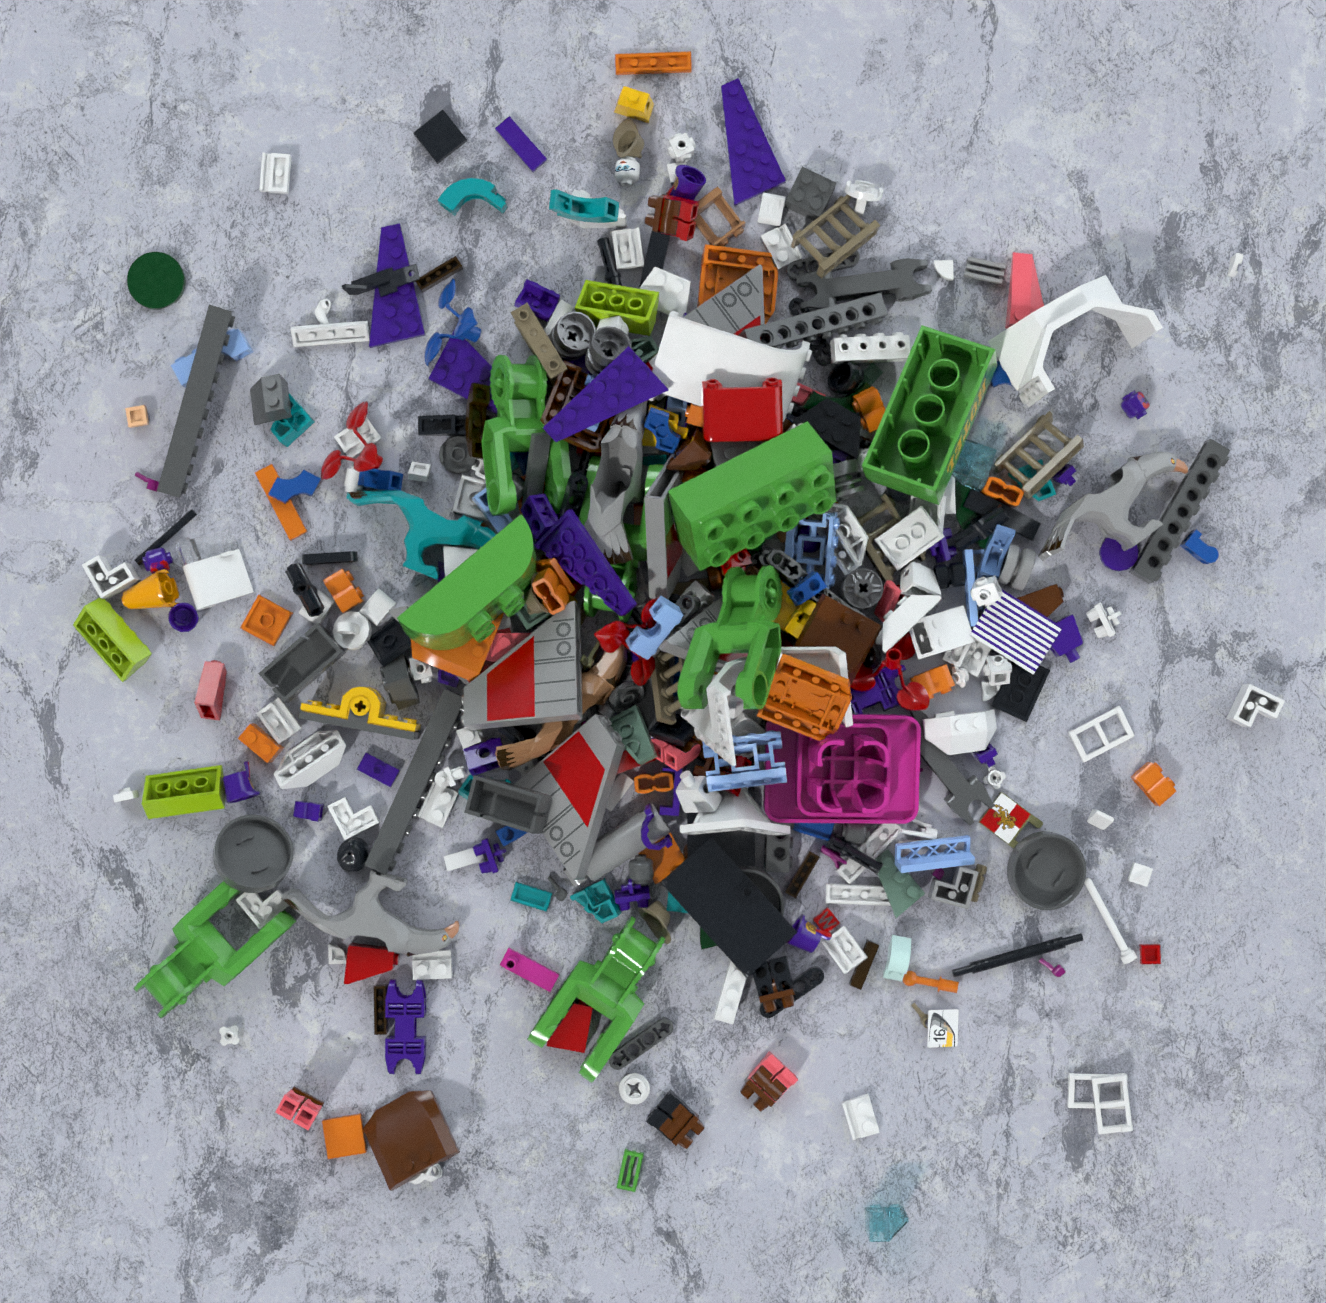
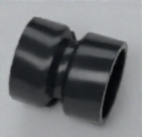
M962 562L950 563L949 566H946V564L934 565L933 571L940 589H947L950 585L953 587L965 586V573Z

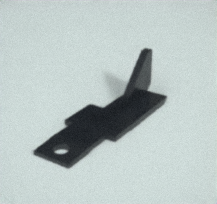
M417 264L395 271L391 267L351 281V284H344L342 289L349 295H359L378 288L380 297H384L398 292L397 287L420 280ZM411 271L415 272L413 276H409Z

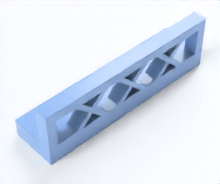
M984 549L962 551L965 573L966 612L970 627H975L978 622V611H985L982 606H978L977 602L973 601L970 590L975 582V573L978 570V567L974 565L973 554H981L982 557Z
M969 835L895 844V866L901 873L975 864V857L970 852ZM959 842H964V850H955L954 847ZM941 844L948 846L943 852L938 853L936 851ZM924 846L930 848L925 854L920 855L917 853ZM909 848L911 850L906 857H901V849Z

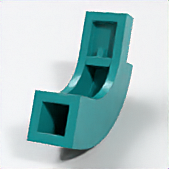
M478 178L462 179L451 184L437 199L439 205L454 216L466 202L474 199L486 201L503 214L508 208L505 202L506 199L499 193L495 195L497 191L496 186L491 182Z
M553 189L550 193L549 210L557 212V216L571 220L609 223L618 221L620 202L608 197L582 198Z

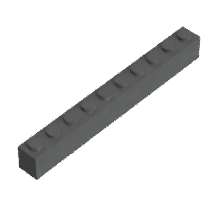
M210 304L208 306L157 488L158 492L179 498L182 494H186L188 483L185 482L187 475L191 476L194 466L190 464L192 457L196 458L199 446H195L197 438L201 439L204 428L201 427L202 420H207L209 409H206L208 401L212 402L214 391L211 388L213 383L217 384L220 372H216L218 364L222 365L225 356L222 353L223 346L228 345L230 335L227 334L228 328H232L235 321L232 311Z
M448 689L443 690L365 862V866L385 875L389 871H393L397 863L394 859L397 853L400 854L405 845L402 841L405 836H409L412 830L411 821L413 818H417L421 809L418 806L421 800H425L429 792L426 788L435 779L437 774L434 772L437 765L440 766L444 759V755H442L444 748L448 749L452 741L450 735L459 726L460 720H458L460 713H464L461 695Z

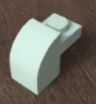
M892 935L888 946V959L883 971V978L897 981L903 980L904 974H907L910 961L911 938Z

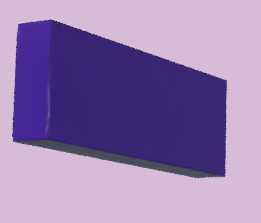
M510 116L495 128L498 134L532 172L536 171L547 161V158Z

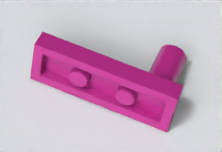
M510 947L500 963V966L549 992H551L560 975Z

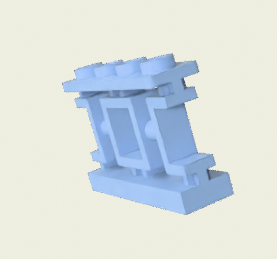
M837 512L823 513L822 521L806 518L800 520L799 525L810 526L809 534H800L798 536V524L792 530L786 532L785 554L798 563H807L806 572L808 574L814 571V564L824 565L826 558L824 583L829 590L835 584L833 567H836L837 556H834V550L838 547L836 529L838 530L840 525V518H837ZM829 520L827 545V536H818L817 527H827ZM804 540L821 542L820 558L803 557ZM819 574L824 581V574Z
M771 730L763 734L748 733L745 736L739 737L732 735L735 754L749 752L754 754V766L735 768V766L730 765L723 759H718V754L702 741L704 758L714 757L716 769L706 771L708 792L787 782L785 762L775 763L773 749L782 748L781 732ZM768 745L769 753L757 754V746ZM770 761L771 769L760 770L759 762ZM731 766L732 774L720 775L719 767Z

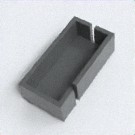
M316 623L304 634L306 637H309L308 640L305 637H300L258 673L270 687H275L272 690L283 703H289L346 653L320 623Z
M474 775L464 813L483 817V819L528 833L542 834L546 821V816H543V814L548 813L552 796L491 777Z

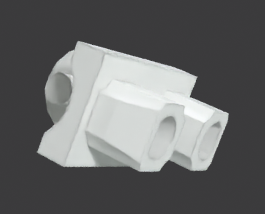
M1101 602L1095 604L1094 608L1086 614L1090 622L1100 618L1103 625L1094 628L1098 638L1111 637L1116 632L1110 620H1112L1114 626L1120 624L1117 617L1121 615V612H1114L1112 606L1106 608L1109 613L1107 615Z
M452 765L444 768V771L436 774L435 783L442 788L459 784L458 779L467 776L464 766L453 768Z

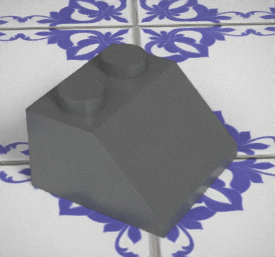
M280 373L261 377L250 388L254 425L292 417L288 383Z

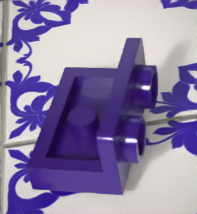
M526 279L522 291L515 300L514 306L519 308L528 303L536 317L549 322L560 300V295L553 290H549L536 282Z

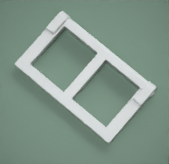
M1120 706L1068 732L1082 762H1086L1135 736ZM1117 714L1126 734L1109 743L1099 722ZM1094 726L1104 746L1086 755L1076 734Z
M1068 1073L1067 1107L1095 1109L1094 1102H1074L1075 1079L1091 1080V1077L1112 1074ZM1120 1081V1099H1119V1100L1123 1099V1092H1122V1084H1121V1081ZM1097 1084V1085H1098V1093H1099V1101H1100V1085H1101V1084ZM1118 1106V1107L1101 1108V1109H1125V1108H1124V1106Z
M1126 1073L1091 1077L1098 1134L1133 1131ZM1121 1081L1123 1099L1099 1101L1097 1084ZM1124 1106L1126 1124L1103 1127L1101 1108Z

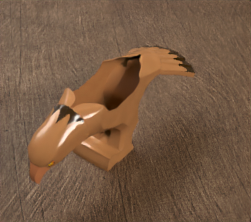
M623 644L613 653L605 651L595 666L589 671L582 673V715L589 707L595 704L605 705L612 691L618 686L626 667L628 656L627 648ZM578 720L543 723L542 730L535 738L496 747L495 755L499 766L504 771H510L549 752L573 734V728Z

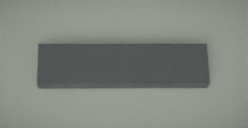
M547 432L531 434L522 506L529 496L543 494L551 440Z

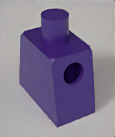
M1073 614L1055 622L1063 628L1050 647L1051 652L1056 657L1065 654L1070 663L1080 658L1075 648L1083 644Z

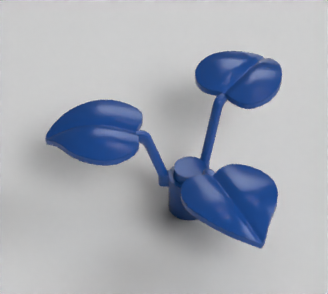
M453 278L442 290L438 306L440 309H444L446 306L450 312L459 318L454 335L435 332L430 337L424 354L427 366L438 354L443 338L460 340L466 338L475 343L481 335V329L476 327L478 323L472 308L467 307L460 315L450 307V302L454 298L456 289L455 279Z

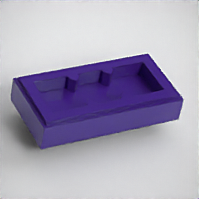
M365 752L357 767V770L389 787H392L400 772L396 767Z

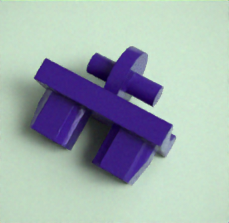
M943 528L945 537L927 549H930L931 555L935 556L936 563L951 560V557L957 555L954 545H947L946 539L952 538L950 528Z
M488 838L473 846L476 857L486 853L488 858L487 861L479 863L482 874L498 872L499 869L494 857L497 856L499 863L503 862L502 854L507 852L506 848L500 850L498 843L493 844L495 852H492Z
M628 878V884L621 885L620 890H614L615 903L618 904L620 911L629 910L630 902L637 901L639 908L648 907V899H650L648 885L640 886V884L632 883V880Z

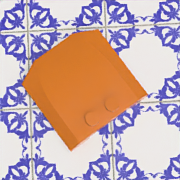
M705 244L701 261L697 307L758 265H761L763 269L764 320L766 324L775 311L778 271L772 261L771 253Z
M504 612L492 621L496 627L494 632L480 643L472 638L469 642L458 648L434 650L421 646L411 639L412 658L468 681H473L481 673Z
M783 653L776 667L767 702L762 709H759L757 716L821 741L827 735L837 732L850 705L852 696L849 679Z

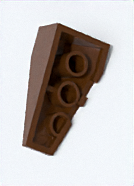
M694 426L687 433L686 439H683L680 447L674 452L676 457L672 456L669 459L666 468L668 470H697L700 466L704 468L711 461V446L709 441L703 438L702 427Z

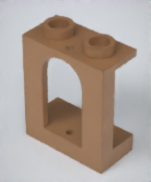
M718 186L699 200L697 219L694 221H696V227L710 245L725 247L731 237H738L744 232L743 228H745L746 222L739 219L723 198L722 191ZM712 204L718 207L731 225V230L721 238L713 233L700 216Z

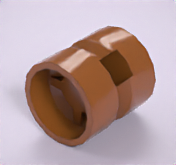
M710 566L706 568L712 591L722 589L723 579L725 578L722 567Z

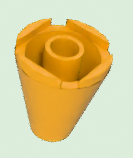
M159 570L125 590L121 598L122 603L128 609L173 607L177 604L175 600L179 598L176 581L167 575L169 573L167 570Z

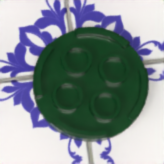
M149 252L141 255L132 263L127 275V286L131 296L140 305L153 310H162L176 303L181 298L186 285V278L180 264L173 257L162 252Z

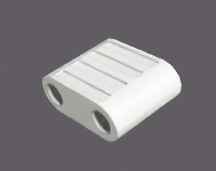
M763 192L758 223L780 226L786 196Z
M317 589V594L325 607L323 613L319 616L310 617L303 606L299 614L314 624H321L335 604V601Z
M378 589L359 612L374 625L379 626L389 614V609H393L397 603L382 590Z

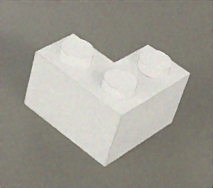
M98 555L82 564L102 599H110L141 581L130 563L124 562L112 569L106 557Z
M1242 684L1226 719L1242 727H1251L1257 713L1268 718H1277L1285 701L1251 684Z

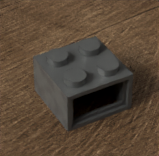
M802 166L787 196L784 207L814 221L823 214L837 183Z

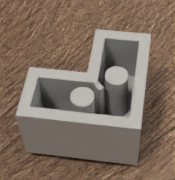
M956 866L951 883L932 879L928 897L932 900L969 909L979 872L963 866Z

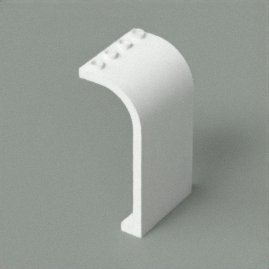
M671 311L652 371L669 389L662 394L702 407V381L715 379L723 385V388L762 387V383L766 379L777 378L782 381L783 422L787 414L791 415L794 403H791L792 397H797L800 388L797 385L798 380L803 379L806 368L803 367L804 362H809L812 350H809V342L803 341L801 348L797 350L774 348L678 317V312Z

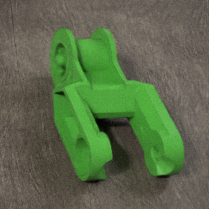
M498 355L493 360L490 371L491 394L494 405L497 408V417L485 421L481 442L487 501L493 516L508 514V512L516 508L517 495L512 480L510 452H529L531 434L546 432L543 429L545 425L540 419L545 409L547 372L536 355L529 356L525 364H511L506 355ZM551 438L544 494H546L555 514H559L568 479L571 475L568 442L564 440L555 442ZM573 496L569 499L570 504H573Z
M592 456L588 465L586 475L588 486L579 519L583 526L588 519L591 484H593L601 456ZM665 464L649 465L645 481V495ZM645 501L640 525L623 523L633 559L626 563L611 565L634 600L637 595V568L640 567L641 561H647ZM585 585L583 605L587 617H594L598 610L614 612L604 604L603 599L598 595H593ZM634 607L625 616H619V620L627 623L631 618Z
M763 566L758 575H746L741 567H730L727 570L723 579V604L718 619L715 622L695 628L679 677L678 699L684 709H704L707 706L706 688L712 681L720 653H748L744 669L739 673L736 680L735 694L736 697L743 700V709H762L765 706L781 654L780 625L772 621L780 613L783 593L781 579L774 566Z
M223 881L172 928L179 942L174 946L176 951L160 964L152 965L150 973L137 983L134 990L139 992L145 987L163 1007L158 1013L161 1019L177 1005H184L187 1002V997L202 984L203 980L207 983L213 979L225 987L296 923L294 917L285 910L278 913L258 933L253 934L246 944L236 951L209 921L241 892Z
M633 916L629 918L620 933L612 936L613 943L602 962L597 960L593 965L580 960L527 1038L528 1041L542 1048L561 1019L566 1016L569 1007L576 997L612 1020L597 1039V1043L585 1058L578 1072L591 1083L601 1072L644 1006L643 1001L635 993L638 988L635 984L638 983L648 967L655 964V957L666 939L660 936L654 942L632 927L636 920Z

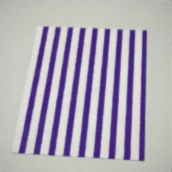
M1002 590L1001 600L986 607L970 635L1034 675L1063 627Z

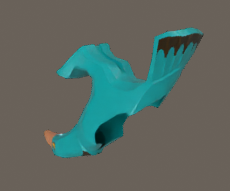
M400 490L347 492L346 499L357 506L377 503L398 505L409 526L404 539L406 561L402 566L437 580L439 578L438 568L426 565L424 562L423 553L425 549L436 544L469 546L479 550L496 535L484 520L480 522L465 515L457 521L447 520L429 510L422 498Z

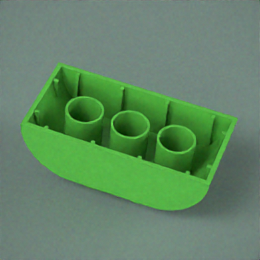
M522 514L397 617L405 633L414 642L434 650L458 648L469 642L472 638L480 643L494 632L496 627L492 621L504 612L507 617H511L526 604L522 596L531 587L532 577L536 573L537 561L532 533Z

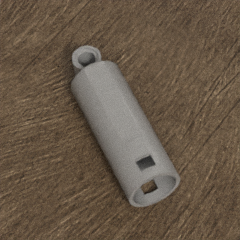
M652 803L654 817L647 826L649 829L647 837L653 844L671 833V830L662 815H659L656 806ZM644 809L596 839L584 879L573 880L567 869L563 868V872L573 886L581 884L588 877L592 881H596L647 848L641 840V827L646 817Z

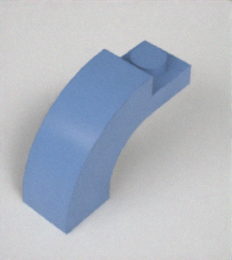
M996 525L984 548L975 580L996 575L998 580L1003 559L1015 536L1016 530Z

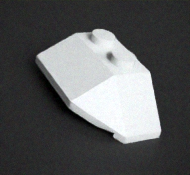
M833 503V506L827 512H837V518H840L839 529H836L838 547L834 550V556H837V564L846 576L862 565L869 537L848 505ZM814 513L808 516V519L822 521L823 514L818 515ZM829 520L827 527H817L819 536H827V545Z
M911 595L909 598L904 596L897 603L899 607L894 612L890 610L883 617L885 621L883 622L882 651L886 654L942 598L939 595Z
M994 709L922 719L925 739L947 755L985 750L997 729Z
M317 731L288 751L280 762L278 770L274 772L280 788L307 787L338 766L346 747L339 731Z

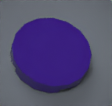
M1105 538L1099 549L1100 560L1104 566L1118 572L1132 567L1139 553L1137 545L1123 551L1121 544L1110 538Z

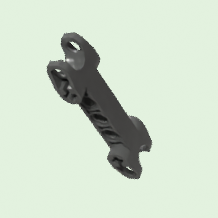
M906 258L891 262V270L836 278H833L831 271L822 279L816 274L817 271L798 277L796 279L797 286L809 287L816 294L813 299L800 304V311L807 312L806 308H809L811 312L837 305V301L858 299L881 293V295L895 293L896 301L898 302L911 301L931 294L932 285L918 284L912 277L913 273L926 269L928 261Z
M762 550L757 557L762 567L767 566L763 561V557L768 553L766 557L768 564L774 566L779 573V578L790 587L797 585L801 577L804 579L808 575L798 562L781 550ZM827 588L820 591L817 598L813 596L809 599L817 604L821 595L824 594L865 616L859 610L850 607Z
M909 710L911 716L918 721L921 728L920 756L950 792L944 798V801L954 813L960 816L968 825H972L974 821L968 811L972 801L980 800L990 809L995 806L986 788L975 775L966 780L949 757L925 739L922 719H928L929 717L921 710Z

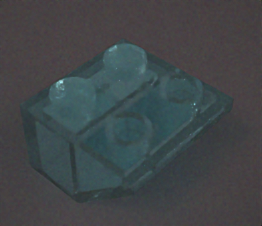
M967 439L952 476L963 486L981 491L987 482L997 450Z
M872 1204L870 1207H865V1231L869 1242H890L909 1222L904 1207H901L899 1204H890L889 1207Z

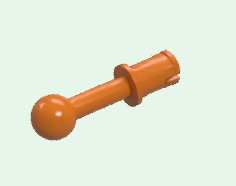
M907 971L902 980L907 986L921 984L937 987V992L942 990L957 993L959 984L957 981L942 979L941 976L939 980L917 976L913 971Z

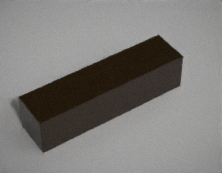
M455 256L421 276L420 280L416 281L422 293L459 272L463 267Z
M808 850L787 886L785 893L795 899L797 898L820 858L818 855Z
M868 939L866 940L863 951L868 958L855 967L849 982L850 986L862 989L879 944Z
M387 984L374 985V1035H386L388 1033V1018H385Z

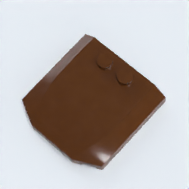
M564 360L568 370L557 376L540 419L544 425L586 387L584 382L588 374L581 372V367ZM616 415L601 421L595 432L586 428L562 440L589 452H602L601 441L610 430V425Z
M822 594L794 647H837L845 652L848 679L851 686L883 626Z
M431 1090L407 1092L376 1110L363 1128L390 1191L409 1182V1179L440 1161L444 1162L460 1153L435 1095Z

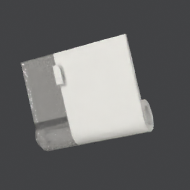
M232 527L193 539L185 537L178 540V544L175 547L197 611L254 593Z

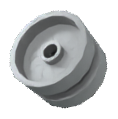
M1011 543L1002 562L998 578L999 584L1007 585L1011 580V587L1022 591L1031 575L1036 552L1028 548H1024L1020 552L1019 546Z

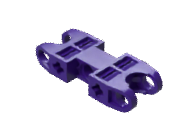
M901 665L902 673L906 671L905 665ZM887 667L882 669L874 677L876 681L875 686L868 691L861 692L851 689L852 714H863L862 710L879 703L883 712L900 706L897 702V693L901 689L895 685L898 670H890Z
M390 979L385 1000V1018H395V1036H387L385 1039V1060L389 1074H395L396 1064L401 1059L410 1060L413 1067H415V1074H422L426 1057V1036H417V1018H424L426 1016V991L422 979L416 980V989L413 990L411 995L402 994L399 987H397L396 979Z

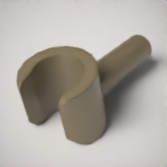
M914 1002L911 1006L921 1018V1024L928 1028L925 1025L928 1014H924Z

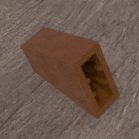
M1054 584L1020 596L1017 599L1048 617L1064 602L1062 599L1064 593L1061 587Z

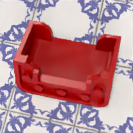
M768 378L762 383V387L723 388V385L715 379L702 381L703 438L709 442L769 441L783 434L781 379Z

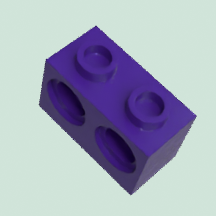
M546 494L529 496L520 509L536 541L558 521Z

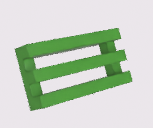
M629 1149L624 1150L616 1188L632 1192L636 1191L643 1152L639 1153ZM630 1155L631 1159L625 1185H622L627 1156ZM635 1157H639L633 1185L631 1187L629 1186V1182L634 1164Z

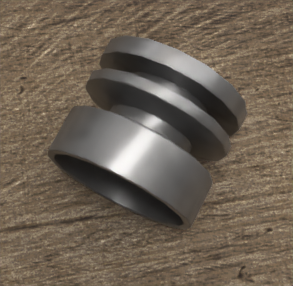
M572 311L564 314L558 320L549 334V339L562 360L573 361L579 359L587 351L596 328L593 321L587 315Z
M609 326L595 331L585 356L587 369L594 376H597L628 346L632 349L628 335L616 327Z
M856 459L833 464L836 502L854 498L865 491L864 486L855 487V484L863 481L862 478L853 479L852 475L860 471Z
M856 569L842 580L839 590L841 599L857 610L868 609L878 603L882 597V580L871 569ZM858 585H860V586L865 585V586H866V588H865L866 593H865V592L860 593V592L858 591V590L860 589V587H859Z

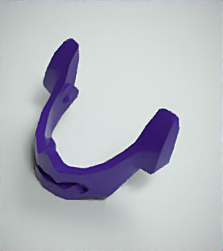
M647 804L644 808L646 817L641 827V840L648 849L660 850L664 846L669 848L673 845L669 834L662 841L654 844L647 837L649 832L647 826L654 817L651 804Z

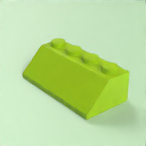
M585 280L575 305V312L587 315L593 321L595 327H598L600 319L620 316L629 328L628 333L651 336L656 322L659 292Z
M100 597L85 605L73 624L76 630L122 682L126 681L142 667L152 655L149 648L129 628L124 619L115 612L111 604Z
M222 765L147 775L145 777L142 806L147 818L154 819L225 809L226 794Z

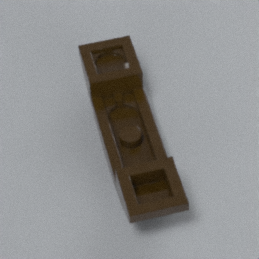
M471 383L465 429L470 458L483 460L481 441L486 421V406L490 404V386L478 383Z

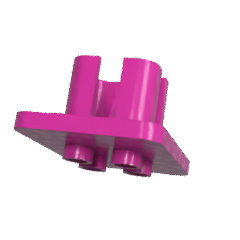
M852 714L853 726L846 728L840 724L837 732L829 734L825 739L818 741L767 720L765 732L771 730L781 732L782 748L773 749L775 763L785 762L787 782L764 785L763 809L769 819L778 823L906 824L915 819L919 810L921 728L918 721L908 715ZM765 745L764 753H769L768 745ZM764 761V770L771 769L770 761Z

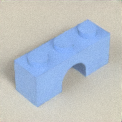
M660 596L649 609L651 616L657 621L655 626L650 629H642L636 626L625 640L631 651L647 660L657 652L660 644L669 637L671 630L680 623L683 617L679 606L663 596Z

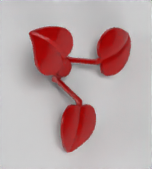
M367 401L356 406L349 414L346 422L347 429H353V432L365 445L360 456L355 459L341 455L339 450L331 452L322 465V480L332 478L340 469L341 460L344 459L355 462L354 470L357 472L373 468L378 469L381 466L383 458L377 454L376 444H368L357 430L366 419Z
M658 598L652 599L644 606L641 614L643 624H626L621 621H614L594 633L603 650L613 653L621 644L629 649L625 642L630 634L628 628L639 626L650 629L654 627L657 621L653 619L649 609ZM633 652L638 657V660L634 661L631 666V676L636 685L642 686L653 674L655 660L652 656L647 660Z
M908 631L887 651L885 660L882 661L874 673H872V669L862 664L850 688L861 692L868 691L875 686L876 681L874 677L878 675L884 666L890 670L897 669L901 687L903 688L897 693L898 704L910 711L926 710L929 707L930 701L926 689L915 681L908 683L906 686L902 675L901 660L910 659L916 652L910 632Z

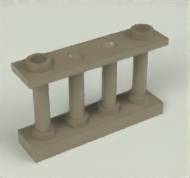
M848 194L844 197L840 196L831 208L802 231L799 229L792 236L791 247L793 249L801 244L818 261L819 267L816 274L821 279L873 238L880 227L876 220L870 224L865 223L850 208L851 196ZM842 210L860 228V232L857 235H852L837 220L835 215ZM829 221L847 240L846 244L838 246L822 230L821 226ZM815 233L833 251L832 255L828 258L824 257L806 238Z
M525 303L510 313L515 320L514 324L533 355L538 357L547 372L548 380L554 386L557 376L568 369L528 303Z
M1050 411L1046 415H1041L1036 424L1004 455L1001 454L994 464L998 474L1005 468L1023 484L1022 491L1028 500L1084 447L1083 439L1078 434L1074 438L1069 439L1052 424L1053 416ZM1047 429L1064 444V448L1060 452H1055L1038 435ZM1031 442L1050 457V461L1046 465H1041L1024 450ZM1019 455L1037 471V474L1032 479H1028L1010 463L1016 456Z
M886 494L880 497L883 503L864 515L856 517L861 526L886 509L893 518L873 532L866 533L869 539L865 553L884 584L886 580H893L892 575L897 570L893 564L885 566L882 561L883 556H885L882 549L875 550L872 543L874 539L902 520L894 508L896 506L894 500L890 496L887 497ZM926 551L921 553L916 558H918L921 562L926 560Z
M659 651L654 658L655 669L651 675L656 720L672 725L676 722L675 711L682 706L679 700L674 702L673 693L678 691V682L672 685L671 676L679 671L681 673L685 660L679 658V662L670 668L669 659L674 655Z

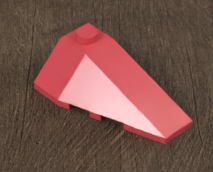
M1016 252L1012 254L1005 324L1007 329L1044 306L1032 254Z

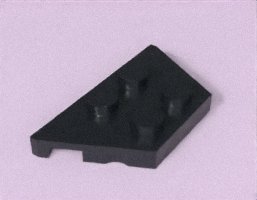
M826 398L793 420L792 424L796 426L808 421L825 443L857 460L859 456L861 417Z

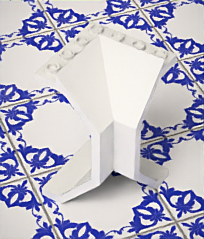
M1104 275L1078 286L1032 312L988 342L991 348L995 349L1001 367L1007 373L1012 386L1016 391H1019L1022 403L1029 408L1055 389L1043 369V361L1054 330L1089 310H1093L1115 320L1133 349L1163 328L1154 311L1122 304L1107 276Z
M781 647L779 660L784 653L848 679L846 653L837 647ZM747 656L727 662L706 688L707 706L704 709H696L688 721L695 727L696 737L732 766H736L728 703L732 687L736 684L739 673L744 669ZM851 702L841 722L846 728L853 726Z
M732 689L728 703L731 724L743 712L759 725L763 719L757 716L759 709H743V700L736 697L735 689ZM748 787L742 788L738 797L722 790L718 791L722 796V800L715 812H699L693 824L680 825V833L690 835L737 830L773 836L790 834V826L770 822L749 794Z

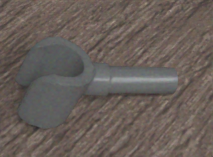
M550 875L547 879L557 890L554 896L558 900L563 901L568 893Z

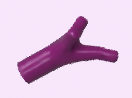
M825 845L820 849V852L832 859L836 868H839L838 861L845 865L847 864V861L840 857V853L826 848Z

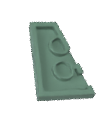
M634 705L609 719L613 730L621 735V741L625 745L624 748L638 764L643 765L658 757L638 706Z
M887 849L875 860L883 864L877 875L883 885L896 919L926 893L908 872L901 873L895 866V857Z

